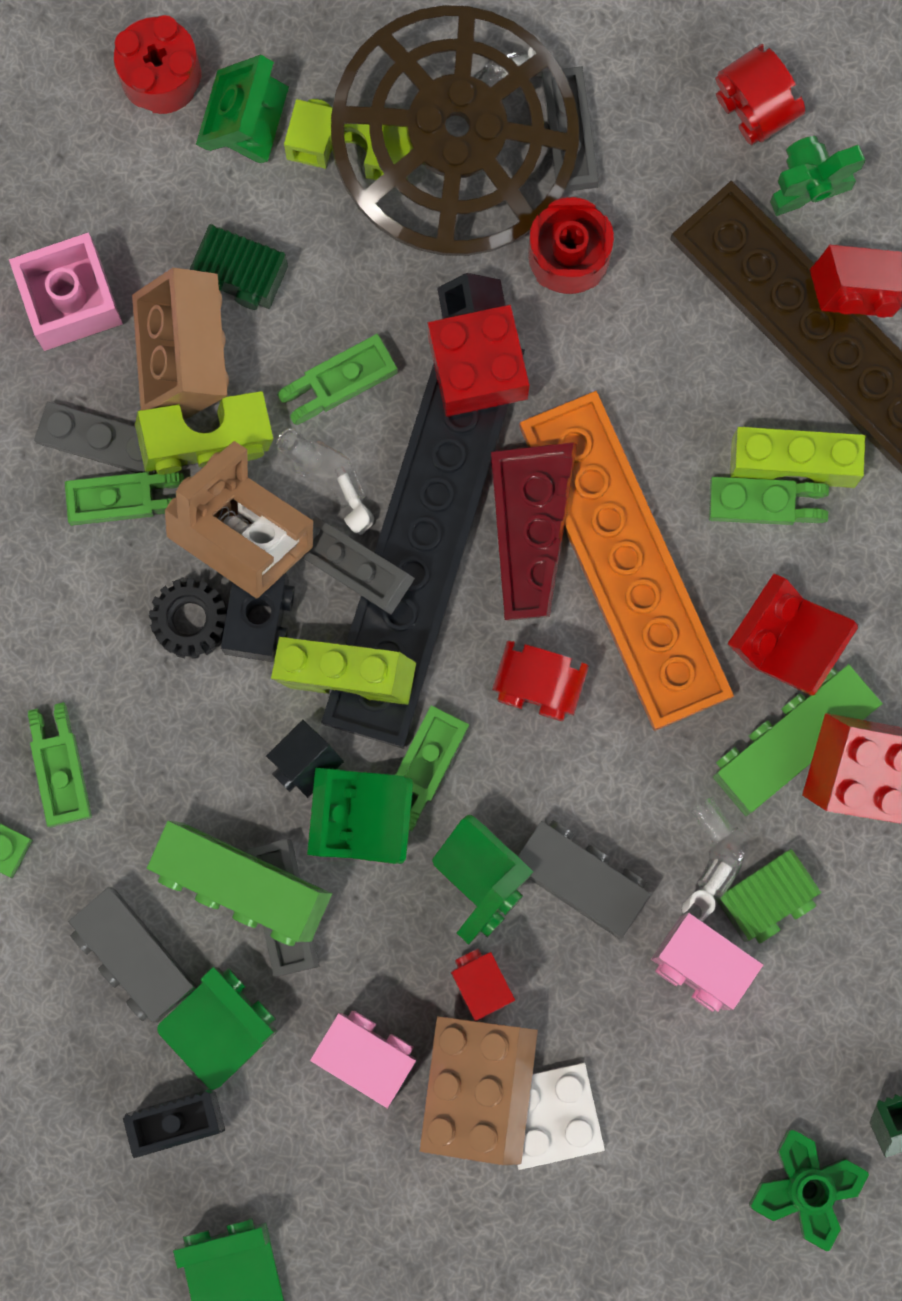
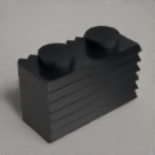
M211 1089L128 1112L123 1118L133 1158L225 1131L217 1095Z

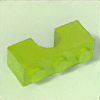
M296 99L284 142L287 160L324 169L327 168L330 154L333 151L331 145V114L333 107L327 102L319 99H309L308 101ZM344 124L345 143L357 144L367 152L364 161L365 177L377 180L384 173L379 167L372 149L369 125ZM382 125L385 146L391 160L396 164L412 150L408 142L406 127Z
M263 391L221 399L217 409L220 427L210 433H198L190 429L183 420L180 404L138 411L135 428L145 472L156 470L157 474L160 475L171 474L180 471L184 465L198 463L199 467L203 468L207 465L212 455L216 452H222L233 441L247 449L248 461L264 456V452L269 451L272 444L273 434Z
M737 427L731 439L730 478L773 480L783 476H800L813 479V483H823L832 487L855 488L864 477L865 435Z
M279 637L271 679L290 689L329 694L330 689L358 694L369 700L408 705L416 662L395 651Z

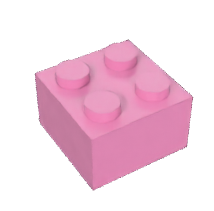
M89 232L9 259L32 330L44 351L123 324L98 251Z
M690 913L679 917L651 958L652 961L659 965L655 970L659 976L676 987L677 985L681 986L683 983L687 984L695 990L691 997L712 1012L714 1010L719 1012L720 1009L734 1010L763 967L762 963Z
M355 1010L351 1011L349 1016L338 1013L310 1061L388 1109L417 1058L410 1055L414 1047L392 1033L387 1040L374 1033L373 1029L376 1023Z

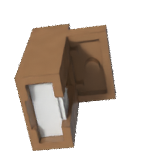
M235 441L222 452H216L212 455L207 465L193 477L184 479L176 490V497L170 501L165 509L167 538L256 599L313 548V520L248 478L247 449Z

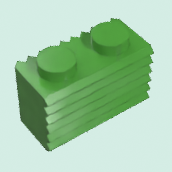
M790 849L715 899L743 941L747 942L755 938L760 944L781 930L777 922L791 914L794 920L815 908L817 905L812 899L822 892L794 851Z

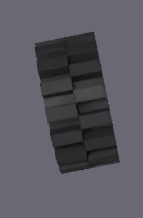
M187 578V582H181L180 579L172 581L173 586L167 588L165 585L160 590L162 593L160 597L157 598L155 596L152 601L154 608L149 611V618L152 622L150 625L151 630L158 642L169 653L172 652L177 657L185 659V656L196 659L204 653L207 656L213 652L211 649L216 645L219 647L222 643L227 616L226 605L215 588L212 589L204 581L199 583L194 578ZM185 604H197L204 609L206 614L204 626L194 634L180 633L176 630L173 622L175 612Z

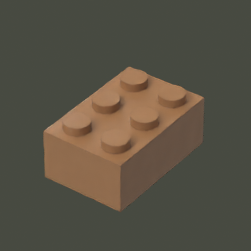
M173 267L132 294L141 410L180 404L183 419H187L227 397L229 376L225 371L224 347L226 338L222 330L220 311L222 294L218 286V274Z
M437 1016L419 1152L498 1165L522 1164L538 1030Z

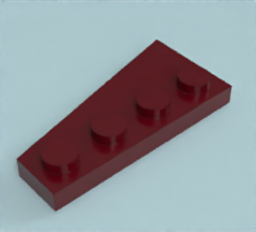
M574 442L491 452L504 618L506 621L550 617L577 444Z

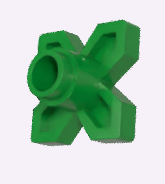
M816 136L805 137L791 144L786 149L788 155L786 163L789 169L781 172L778 179L780 190L775 192L770 200L775 215L779 216L799 209L810 201L819 202L852 190L856 182L853 174L862 169L866 161L860 146L855 145L829 156L825 144L819 143Z
M789 1129L777 1149V1154L787 1178L759 1183L749 1202V1207L772 1221L798 1212L802 1238L824 1251H830L841 1231L832 1206L836 1200L858 1197L869 1174L866 1170L844 1158L820 1168L815 1141L795 1130ZM812 1181L815 1186L814 1194L807 1198L803 1197V1187L807 1182Z

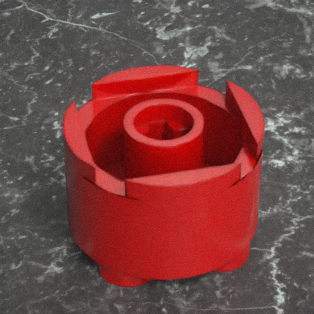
M168 15L144 18L134 22L116 36L114 42V65L124 93L134 105L150 110L152 113L167 114L183 108L192 100L201 80V67L191 35L174 18Z
M759 44L719 71L718 76L715 77L716 83L720 88V91L716 93L719 103L727 114L735 110L742 120V123L738 125L739 130L751 146L758 141L764 142L805 114V104L802 96L794 100L791 93V88L796 85L794 79L774 51L770 48L764 51V44Z
M566 197L550 203L534 219L530 230L528 260L538 283L552 291L563 294L581 293L597 286L604 277L611 258L614 243V232L611 222L606 215L604 216L596 208V205L582 198ZM572 243L574 249H568L565 244Z
M507 641L492 687V691L499 693L498 702L519 709L523 708L524 702L541 706L539 715L561 722L564 721L566 714L574 716L589 665L581 663L579 670L570 667L572 658L524 644L522 652L515 651V642Z

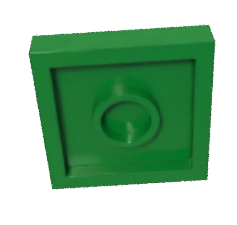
M260 54L217 70L196 141L197 146L208 151L226 146L257 163L268 161L289 86L270 76L274 64L272 60Z

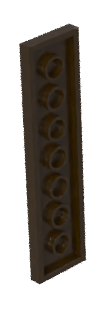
M731 180L672 233L670 240L902 473V350L867 315H846L839 312L821 311L810 269L815 263Z

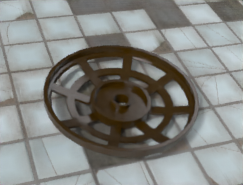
M442 5L419 9L396 18L377 30L357 50L346 66L336 89L331 114V145L335 165L346 191L357 208L378 229L394 240L419 251L442 256H470L494 251L523 237L530 232L532 223L537 215L546 209L550 203L561 197L575 166L579 146V119L574 95L565 73L551 52L533 34L516 22L492 11L470 6ZM459 16L457 39L431 41L408 52L392 35L403 27L425 19ZM475 19L488 21L509 30L526 42L536 54L518 66L501 51L484 43L474 41ZM379 46L394 64L380 81L373 97L372 106H346L348 93L358 70L369 54ZM456 51L454 74L444 75L433 80L418 63L419 60L433 54ZM473 54L493 61L508 74L491 87L482 80L472 77ZM547 67L554 76L563 97L567 116V133L544 128L541 103L530 79ZM404 73L419 90L412 101L410 109L384 108L390 89L399 76ZM519 87L529 106L531 126L511 123L507 120L502 100ZM452 116H460L466 120L469 130L463 136H453L446 129V120ZM344 124L369 125L372 149L384 174L366 190L363 189L357 180L349 161L344 138ZM382 125L406 127L408 142L412 150L396 164L391 160L385 146ZM505 140L529 143V150L523 164L517 173L510 178L496 159L504 146ZM542 146L565 151L564 161L555 184L544 200L532 210L519 189L534 170ZM422 164L432 172L444 176L442 198L420 190L411 184L406 177ZM482 171L485 172L497 188L496 191L480 198L459 200L461 178L470 177ZM395 187L414 203L432 211L440 212L437 238L420 234L402 226L386 215L376 203ZM506 201L519 220L512 227L491 236L471 240H454L457 214L481 212Z

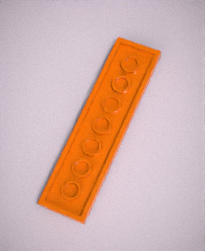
M597 391L520 422L519 428L528 448L570 442L577 444L564 529L653 730H659L734 697L733 692Z

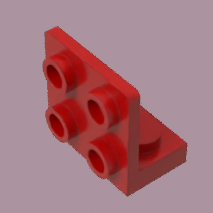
M773 573L727 644L749 667L813 696L817 693L857 631L858 624L848 617L804 599L786 578Z

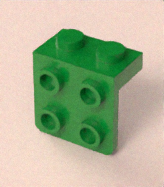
M315 768L307 855L353 858L391 864L404 863L408 844L413 790L412 779L408 776Z
M466 815L458 823L432 859L433 865L477 906L456 932L468 945L481 933L488 938L505 920L500 913L502 912L504 915H507L522 899L523 895L519 892V889L534 872L472 815Z
M213 967L200 979L202 983L159 1023L157 1031L209 1089L216 1090L235 1074L278 1031L272 1026V1023L276 1020L274 1015L259 1000L252 1004L241 992L246 987L245 984L230 968L222 972L220 968Z
M253 1218L241 1220L226 1225L227 1233L210 1236L209 1230L183 1236L184 1244L179 1245L173 1250L177 1269L184 1267L191 1301H285L266 1222L254 1225Z

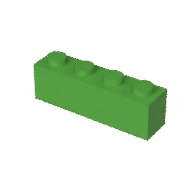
M849 664L840 672L833 666L815 695L809 696L806 699L801 693L798 694L781 709L786 715L774 726L767 720L749 735V738L754 742L742 753L734 747L718 760L716 764L721 770L713 778L746 817L811 764L825 713L864 720L883 703Z
M167 821L146 868L160 875L158 879L160 884L176 891H182L183 887L197 893L195 900L207 907L218 910L220 905L233 910L232 918L253 928H256L258 923L272 929L270 937L289 946H294L296 942H312L333 894L184 822Z

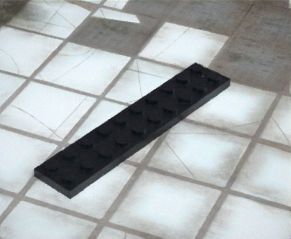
M521 349L524 357L525 349ZM434 363L374 552L415 579L392 615L361 596L346 641L348 646L400 652L416 662L409 704L369 700L358 694L331 690L321 721L322 725L404 749L490 469L492 462L491 452H495L509 404L446 417Z

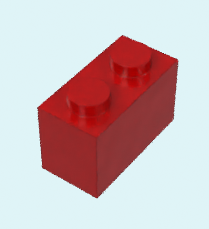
M830 244L810 269L821 311L839 312L846 315H873L885 318L893 317L902 307V252Z
M478 948L455 960L458 969L452 971L451 975L474 1021L516 1001L491 952L482 956Z

